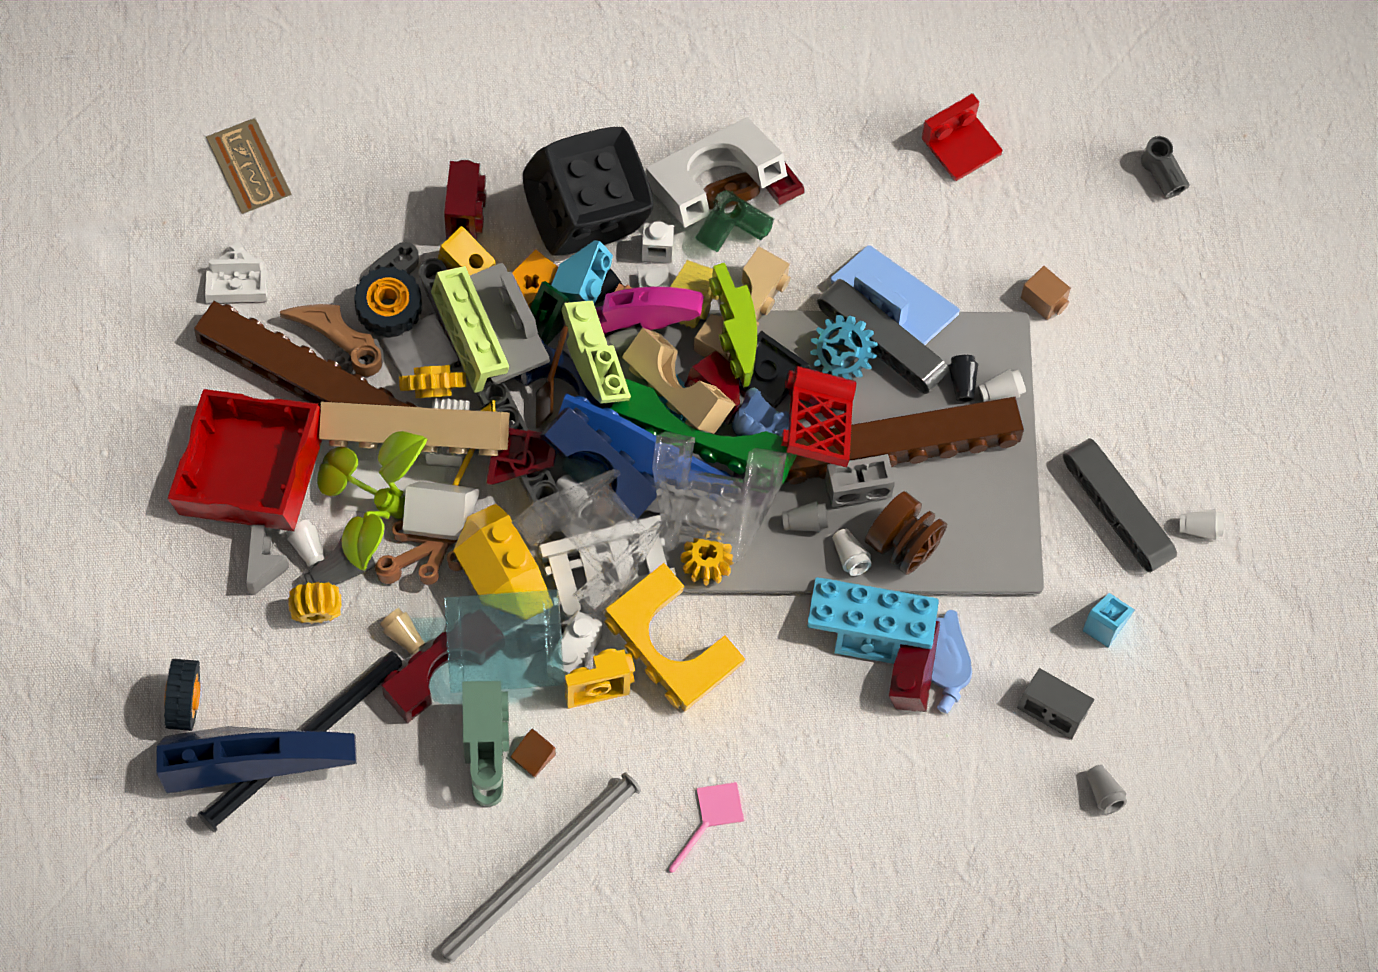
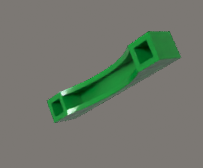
M625 379L631 398L629 401L614 402L611 407L620 417L686 453L690 451L699 455L706 462H719L727 465L731 471L738 474L748 473L767 485H772L773 483L779 486L783 485L797 455L786 452L787 447L781 446V436L768 431L736 437L719 436L699 431L671 414L660 401L653 388Z

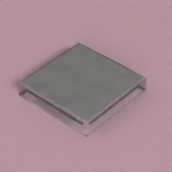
M435 312L420 318L412 326V329L403 332V335L380 336V341L399 376L414 375L415 367L450 365V370L461 366V361Z

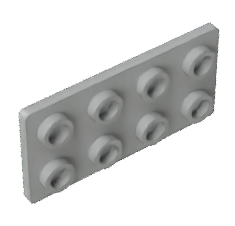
M499 263L470 275L509 364L508 373L490 377L492 383L495 385L549 363L548 353L538 335L535 318L512 271L508 272L505 265Z

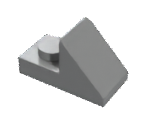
M252 525L246 580L249 595H256L289 568L287 556L271 555L272 537H267L265 525Z

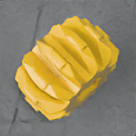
M708 531L705 538L702 539L696 533L693 536V542L686 541L684 544L685 552L681 553V562L685 563L683 571L685 574L692 573L691 580L693 583L702 578L705 586L709 584L710 579L719 584L722 579L721 575L728 576L731 573L730 565L734 564V556L730 554L732 546L730 543L723 544L722 535L712 539V535Z
M319 581L297 585L289 591L288 605L291 619L300 623L308 622L313 624L332 621L334 618L340 616L342 607L339 587L329 582L320 583Z

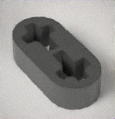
M401 242L374 262L369 271L377 270L379 267H397V269H403L407 271V274H410L419 264L418 249L412 243ZM410 254L411 260L402 259L400 261V255L408 256Z

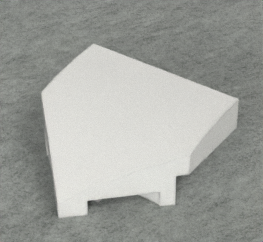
M236 241L230 245V250L219 259H211L208 262L209 270L206 272L205 285L206 303H212L213 301L218 303L267 302V271L264 269L263 260L260 258L255 259L243 249V245Z

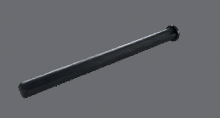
M393 651L389 652L300 730L326 732L383 683L391 672L398 670L402 666L400 657ZM273 777L237 783L205 812L200 811L198 813L199 817L215 833L217 826Z

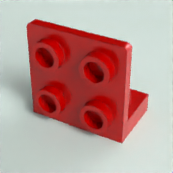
M973 93L924 121L921 139L955 181L999 157L1003 151L977 118L980 101Z

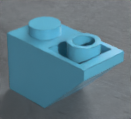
M594 240L559 264L551 286L567 296L569 303L593 301L595 305L614 255L600 241Z

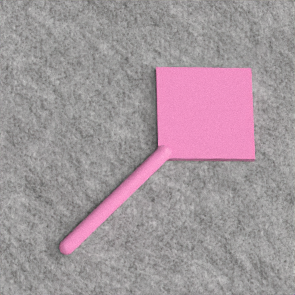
M737 782L697 788L703 823L669 867L671 873L677 869L707 827L744 822Z

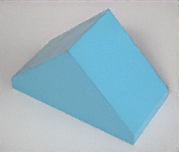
M1108 593L1090 611L1082 631L1109 648L1135 609Z

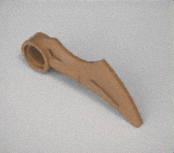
M314 304L280 311L281 318L298 322L318 331L351 355L352 369L356 374L368 377L380 371L382 367L381 351L375 345L371 334L360 333L348 327L341 317L340 305ZM364 355H370L375 359L367 365L358 361Z

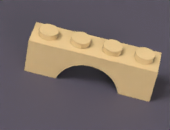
M758 246L744 266L742 273V284L748 286L752 297L757 328L759 326V322H757L762 314L768 315L775 303L773 298L778 291L784 292L791 279L788 276L790 264ZM712 314L709 316L695 336L694 351L707 357L716 350L730 362L732 360L729 351H723L719 340V334H722L724 320L722 316Z
M642 328L622 356L631 365L629 370L635 376L649 382L647 387L653 388L658 396H663L668 400L666 403L667 407L679 415L682 414L687 419L685 421L687 425L699 431L703 430L715 434L735 406V403L716 386L702 381H698L690 387L682 388L675 374V361L678 350L660 333Z

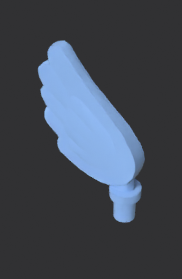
M955 610L947 611L944 618H936V621L940 622L931 681L944 689L942 692L944 696L937 708L945 714H948L953 704L959 701L961 698L960 690L966 687L972 678L971 659L961 632L958 614Z

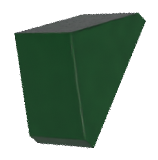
M544 281L539 287L530 310L535 318L539 337L543 340L544 344L548 345L562 330L563 326L566 325L561 309L564 303H569V299Z

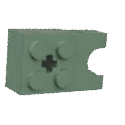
M501 680L462 681L463 747L465 764H470L472 795L478 805L491 807L500 803L504 794L503 752L510 751L509 722H507L509 721L508 691H502ZM496 789V792L488 797L479 792L480 790Z

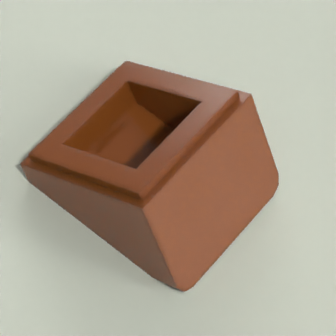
M532 728L513 752L511 759L535 778L554 758L556 748Z

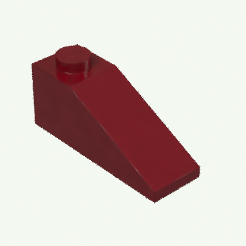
M936 621L931 649L900 644V649L893 666L889 698L895 709L927 711L940 628L939 621Z

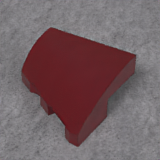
M509 428L508 450H498V456H491L486 484L494 485L553 467L557 452L539 436L542 432Z

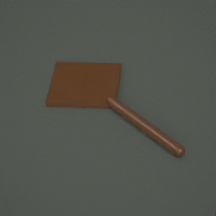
M567 326L562 328L547 382L536 392V428H539L553 414L554 375L567 336Z

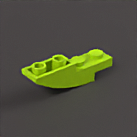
M724 262L713 266L712 278L709 279V284L713 295H718L722 303L720 311L724 321L722 334H719L720 344L724 352L729 351L732 358L730 367L734 377H739L743 387L750 385L756 356V314L748 286L744 285L735 288Z

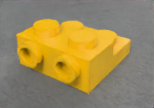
M606 649L599 652L597 656H593V669L588 670L586 667H581L565 675V699L568 709L630 695V684L634 683L633 672H635L631 653L625 654L624 649L616 651V649Z

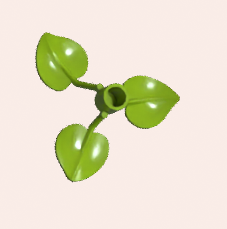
M398 431L391 434L384 441L378 454V461L382 465L379 473L390 488H382L378 491L351 476L358 466L357 455L351 449L336 447L331 449L323 458V463L319 467L317 476L318 488L323 494L329 497L337 496L345 489L349 481L373 494L374 503L379 510L367 511L363 518L359 516L353 517L343 531L342 549L347 559L355 567L366 571L370 558L377 550L384 534V523L380 517L389 519L390 516L395 519L404 518L405 495H403L404 492L397 488L394 482L400 480L407 473L425 446L427 438L405 431Z

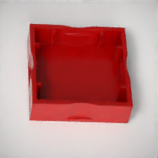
M203 389L191 425L189 443L179 461L167 498L181 516L245 525H265L266 528L294 531L322 443V439H319L321 408L315 403L284 399H257L239 393Z

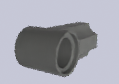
M1155 136L1147 143L1141 156V163L1146 170L1152 172L1166 198H1173L1188 189L1190 184L1172 154L1173 145L1171 141L1164 136ZM1152 152H1158L1162 157L1155 156Z

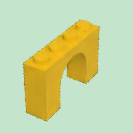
M663 563L606 608L604 613L606 620L604 623L615 636L620 634L626 641L624 647L628 653H631L632 658L635 660L640 658L646 665L645 673L655 684L660 682L667 690L665 696L672 706L676 709L680 706L685 712L741 667L745 658L726 635L701 655L688 661L670 660L662 656L654 648L649 637V623L651 619L678 597L684 589V585L669 567Z

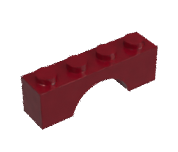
M481 608L473 614L469 612L458 621L456 628L449 633L447 631L441 633L433 641V646L425 652H417L410 658L406 667L401 671L395 670L385 678L382 685L383 697L407 724L432 705L429 685L432 676L442 665L454 660H468L482 665L505 647V635Z

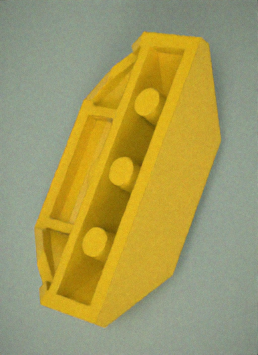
M496 503L468 516L453 551L481 603L499 611L516 615L517 618L525 621L554 607L538 565L510 516Z

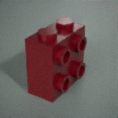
M470 160L450 161L444 210L446 240L461 226L475 240H477V233L483 234L484 216L482 215L483 207L486 206L487 190L485 189L486 175H481L480 163H474Z

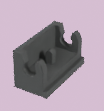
M1039 668L1025 689L1017 709L1072 740L1095 699Z

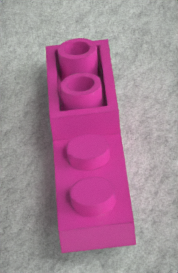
M639 287L608 293L605 296L604 305L595 309L604 335L610 331L628 328L637 323H640L643 328L648 330L663 329L670 324L690 321L701 316L704 296L701 292L682 288Z

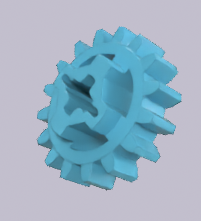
M836 315V323L826 319L825 324L827 328L817 327L816 329L820 334L819 339H811L812 343L817 344V349L810 351V354L816 355L819 358L815 361L814 365L816 367L824 366L823 373H832V375L838 377L843 375V378L852 380V374L858 378L863 377L861 369L870 370L872 367L868 363V359H875L877 357L876 354L871 352V348L878 346L877 342L869 340L874 332L872 330L864 331L866 326L864 321L860 320L855 325L856 317L848 316L845 322L844 317L841 315ZM839 330L838 335L829 339L835 331ZM857 334L861 339L862 347L859 346L856 340ZM834 345L849 346L850 349H854V352H842L838 348H834ZM826 349L832 357L831 363L827 358ZM856 358H859V360L853 366L849 367V363L851 361H853Z

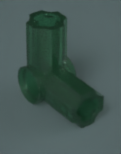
M723 191L715 197L714 208L695 236V239L711 250L718 252L733 227L737 226L761 241L772 229L774 218L738 197L734 192ZM735 201V209L732 212L725 213L724 208L727 203Z

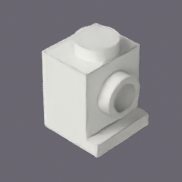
M660 221L651 224L644 223L642 261L672 263L674 225H667ZM649 248L666 249V252L648 250Z

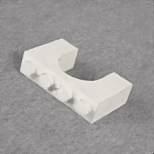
M748 116L645 167L650 189L684 228L710 215L706 193L695 182L696 178L704 171L723 165L736 166L746 171L761 188L787 176L783 153Z

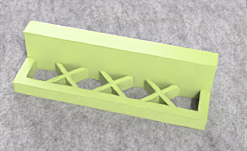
M466 266L437 272L431 290L432 297L474 393L483 391L487 378L508 373L509 364Z

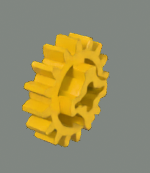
M450 365L415 367L414 375L399 376L400 391H415V398L452 396L451 388L467 387L466 372L450 373Z

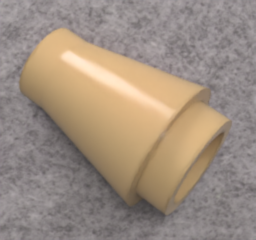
M400 608L391 612L380 623L384 629L383 633L407 650L411 656L426 644L420 637L408 613H403Z

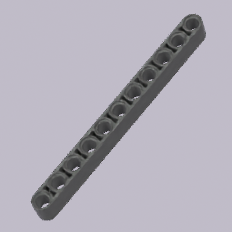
M430 258L420 265V278L424 291L455 350L431 294L435 279H429L432 275L445 271L447 268L441 260ZM490 377L487 378L483 391L476 392L482 406L489 403L492 397L501 396L502 398L495 402V411L510 413L509 420L515 423L509 426V428L527 431L528 428L505 383L501 382L495 385ZM549 469L540 470V474L536 477H528L527 475L518 477L549 539L557 541L573 537L575 529L571 513ZM544 496L553 497L550 502H540V499ZM559 521L566 523L564 527L559 529L552 527L553 524Z

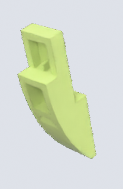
M593 301L564 303L561 311L569 332L566 343L584 384L600 403L629 401L631 396L614 345H607Z

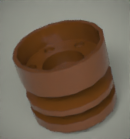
M903 491L884 508L874 521L865 537V543L881 555H884L894 547L895 550L890 562L893 565H898L902 562L900 570L909 575L921 564L925 563L934 553L948 524L942 519L933 522L935 513L932 511H928L918 519L922 503L907 491Z

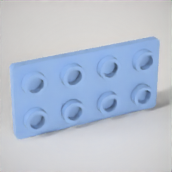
M870 245L866 246L831 277V284L837 279H842L849 283L924 345L959 315L960 309Z

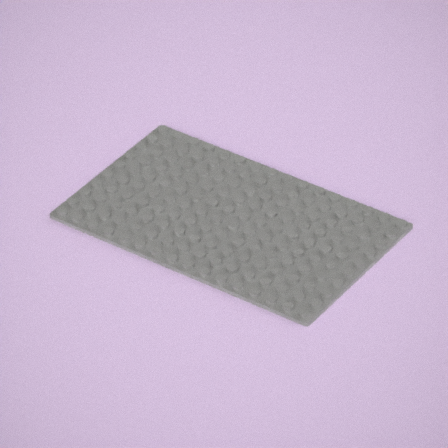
M710 310L708 317L705 320L700 319L693 329L690 326L686 327L685 324L681 325L677 322L663 329L651 330L660 333L678 350L675 361V374L684 383L692 366L705 358L694 351L695 336L711 314L722 316L720 310ZM771 310L768 315L762 314L757 321L759 322L757 335L762 330L810 364L809 369L822 372L824 366L816 367L814 365L815 361L819 359L818 356L810 354V351L817 349V344L812 343L811 339H819L820 334L816 331L817 327L826 329L825 320L830 318L822 311ZM959 312L956 318L925 345L938 355L947 366L951 364V357L975 356V362L979 365L974 393L975 399L972 401L962 402L956 400L950 372L928 394L919 391L878 357L868 359V363L872 368L870 370L862 368L863 377L858 378L852 374V380L856 381L857 384L853 399L852 424L981 403L983 399L978 386L1008 369H1011V371L1019 369L1026 388V392L1019 394L1020 398H1016L1024 428L1020 443L1010 448L991 447L980 453L962 452L954 457L945 459L940 458V456L928 458L926 461L912 464L910 461L898 463L892 467L895 485L892 497L831 508L825 479L816 477L807 479L800 484H790L787 482L783 483L782 486L774 483L767 485L757 480L753 475L745 472L744 474L735 473L727 465L719 462H706L699 455L688 451V454L715 469L727 472L736 480L732 497L717 496L732 501L731 508L718 506V510L729 513L728 520L716 517L714 520L726 525L724 532L662 516L664 529L659 534V537H666L668 545L662 547L669 569H675L676 577L684 585L682 593H813L815 579L819 577L910 594H1040L1044 588L1029 315L1025 312ZM617 329V330H614V331H610V332H608L607 334H605L604 336H605V337H608L609 335H611L612 333H614V332H616V331H618V330H620V329ZM839 330L835 331L829 339L838 335ZM561 331L548 346L553 349L557 347ZM567 332V336L562 350H564L572 359L566 343L569 337V332ZM834 345V348H838L842 352H854V349H850L849 346ZM826 349L827 358L831 363L832 357ZM624 353L617 354L624 378L648 386L649 382L635 376L629 370L631 365L622 358ZM856 358L853 361H851L849 363V367L853 366L859 360V358ZM554 378L553 414L546 420V428L558 416L565 395L578 396L575 389L569 383L558 378ZM740 389V405L738 407V410L739 408H741L746 394ZM789 393L776 407L775 410L779 413L785 411L790 413L791 396ZM799 400L806 408L813 406L810 402ZM830 408L836 416L844 413L842 410ZM820 412L814 414L821 422L827 420ZM805 418L798 420L805 428L812 426ZM722 422L715 434H713L737 436L732 429V423L727 425L725 422ZM558 453L554 466L548 468L555 483L560 477L569 474L575 481L594 493L599 507L607 479H611L610 475L568 457H561ZM903 491H907L922 503L918 519L928 511H932L935 513L933 522L942 519L948 524L934 553L925 563L921 564L909 575L900 570L902 562L898 565H893L890 562L895 550L894 547L884 555H881L865 543V537L874 521L884 508ZM545 496V503L550 502L553 497ZM816 501L818 504H826L828 528L821 529V532L784 530L783 511ZM598 507L590 517L583 520L571 515L575 529L574 536L633 522L621 512L615 517L613 522H608L596 514L599 509ZM643 512L637 520L657 515ZM559 521L553 524L552 527L559 529L564 527L566 523ZM841 529H848L871 554V567L858 576H851L849 572L843 570L832 539L833 535ZM709 531L712 539L722 535L723 544L730 543L732 546L730 554L734 556V564L730 565L731 573L728 576L721 575L722 579L719 584L710 579L709 584L705 586L702 578L693 583L691 580L692 573H684L683 565L685 563L681 562V553L685 552L684 544L686 541L693 542V536L696 533L703 539ZM545 532L544 544L553 542ZM640 539L629 541V546L640 544ZM610 547L598 549L599 554L610 551ZM643 552L632 555L637 575L649 574ZM577 554L568 557V559L572 561L580 559V556ZM613 560L602 562L607 583L619 582ZM549 562L544 563V568L550 566ZM583 567L572 570L577 592L587 590L588 585ZM544 570V582L548 592H557L553 576L546 577Z

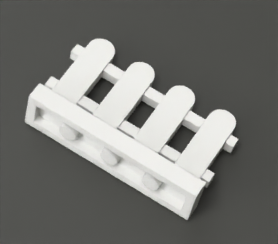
M657 515L541 544L539 546L541 563L549 562L550 566L545 567L544 570L546 577L553 576L558 597L553 598L554 607L561 606L563 614L572 617L575 611H580V601L591 598L594 607L606 609L611 602L610 593L621 590L622 595H624L661 564L665 563L667 565L662 547H666L668 543L666 537H659V534L664 529L662 516ZM640 539V544L629 546V541ZM610 547V551L599 554L598 549ZM643 552L649 574L638 576L632 555ZM579 554L580 559L569 561L568 557ZM613 560L619 582L608 584L602 562ZM583 567L588 589L577 592L572 570ZM670 568V570H671V571L674 573V575L676 576L675 569H674V568Z

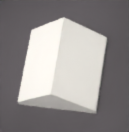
M418 481L406 486L403 533L458 540L468 516L473 514L480 493L479 488Z

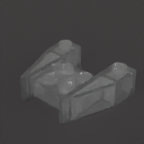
M669 432L657 435L652 469L666 550L671 551L679 546L680 535L734 545L732 562L737 563L745 557L782 485L787 453L760 448L749 451L745 479L690 470L695 437Z
M616 469L535 501L511 522L531 546L540 545L560 528L589 562L597 574L576 591L573 596L593 619L603 615L606 608L625 594L665 526L662 521H657L647 530L609 486L621 474Z

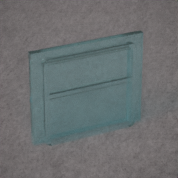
M558 589L444 598L450 693L462 692V681L501 680L502 690L565 685L562 652L563 636L561 635Z

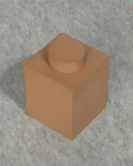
M1043 266L1024 284L1020 298L1048 320L1055 313L1060 315L1070 303L1068 297L1071 288L1047 267Z

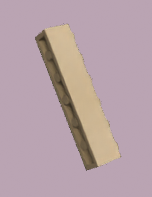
M321 402L319 439L329 440V446L348 447V441H358L359 448L377 449L378 443H384L391 434L405 431L428 439L422 452H437L438 446L449 447V453L467 454L468 448L479 449V455L498 456V450H508L510 413Z

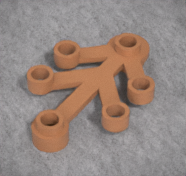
M403 520L397 521L392 526L393 535L397 541L405 542L408 540L423 544L396 557L390 555L380 557L375 566L379 581L385 584H392L398 581L402 574L401 568L430 555L428 563L423 564L418 572L423 584H434L439 578L438 571L449 545L457 542V540L398 533V531L403 529ZM450 551L447 555L449 568L453 571L463 570L459 561L452 562L457 558L454 551ZM433 572V574L425 576L426 573Z

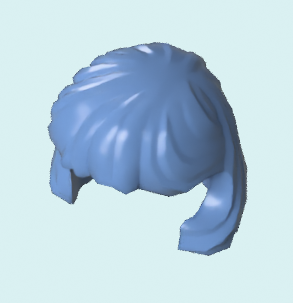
M750 388L745 394L741 408L735 413L732 429L737 436L753 435L765 431L781 436L784 429L788 430L789 412L779 413L765 401L758 389Z

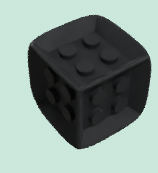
M606 127L557 140L539 149L527 163L522 173L525 196L537 230L546 249L554 256L577 253L594 240L600 241L603 245L618 241L637 231L653 211V198L647 176L635 145L624 127Z

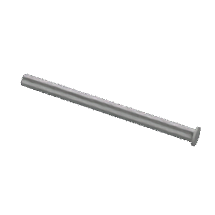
M624 772L621 775L622 779L441 947L442 955L448 961L454 962L635 792L639 794L641 788L629 774Z

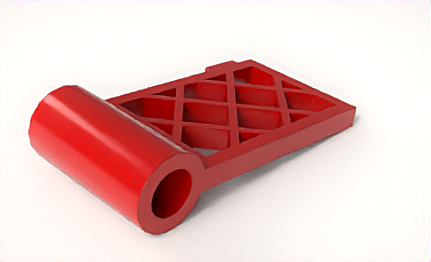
M796 366L794 371L789 370L785 381V388L789 389V395L791 396L788 430H783L781 446L787 447V453L847 468L850 458L852 407L857 385L856 381ZM799 400L810 402L813 406L806 408ZM830 408L842 410L844 413L836 416ZM820 412L827 420L821 422L814 414ZM805 418L812 426L805 428L798 420ZM835 426L841 434L835 435L828 428ZM819 432L826 439L819 441L813 434ZM804 438L810 446L798 444L795 441ZM834 446L841 454L830 452L827 447Z

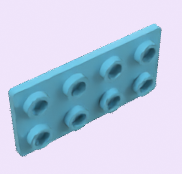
M817 577L814 583L807 627L838 633L834 651L836 654L894 664L900 644L926 649L932 648L939 599Z

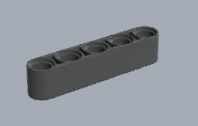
M837 279L817 299L819 308L835 323L836 315L843 316L845 322L848 316L856 317L855 325L860 320L866 323L864 331L872 330L874 332L869 340L878 344V346L871 348V352L876 354L878 358L922 393L928 394L948 374L949 368L938 355L846 281ZM857 334L856 340L862 344L861 339Z
M1088 438L1063 454L1064 463L1070 473L1144 570L1151 573L1177 557L1176 548L1170 538L1093 439Z

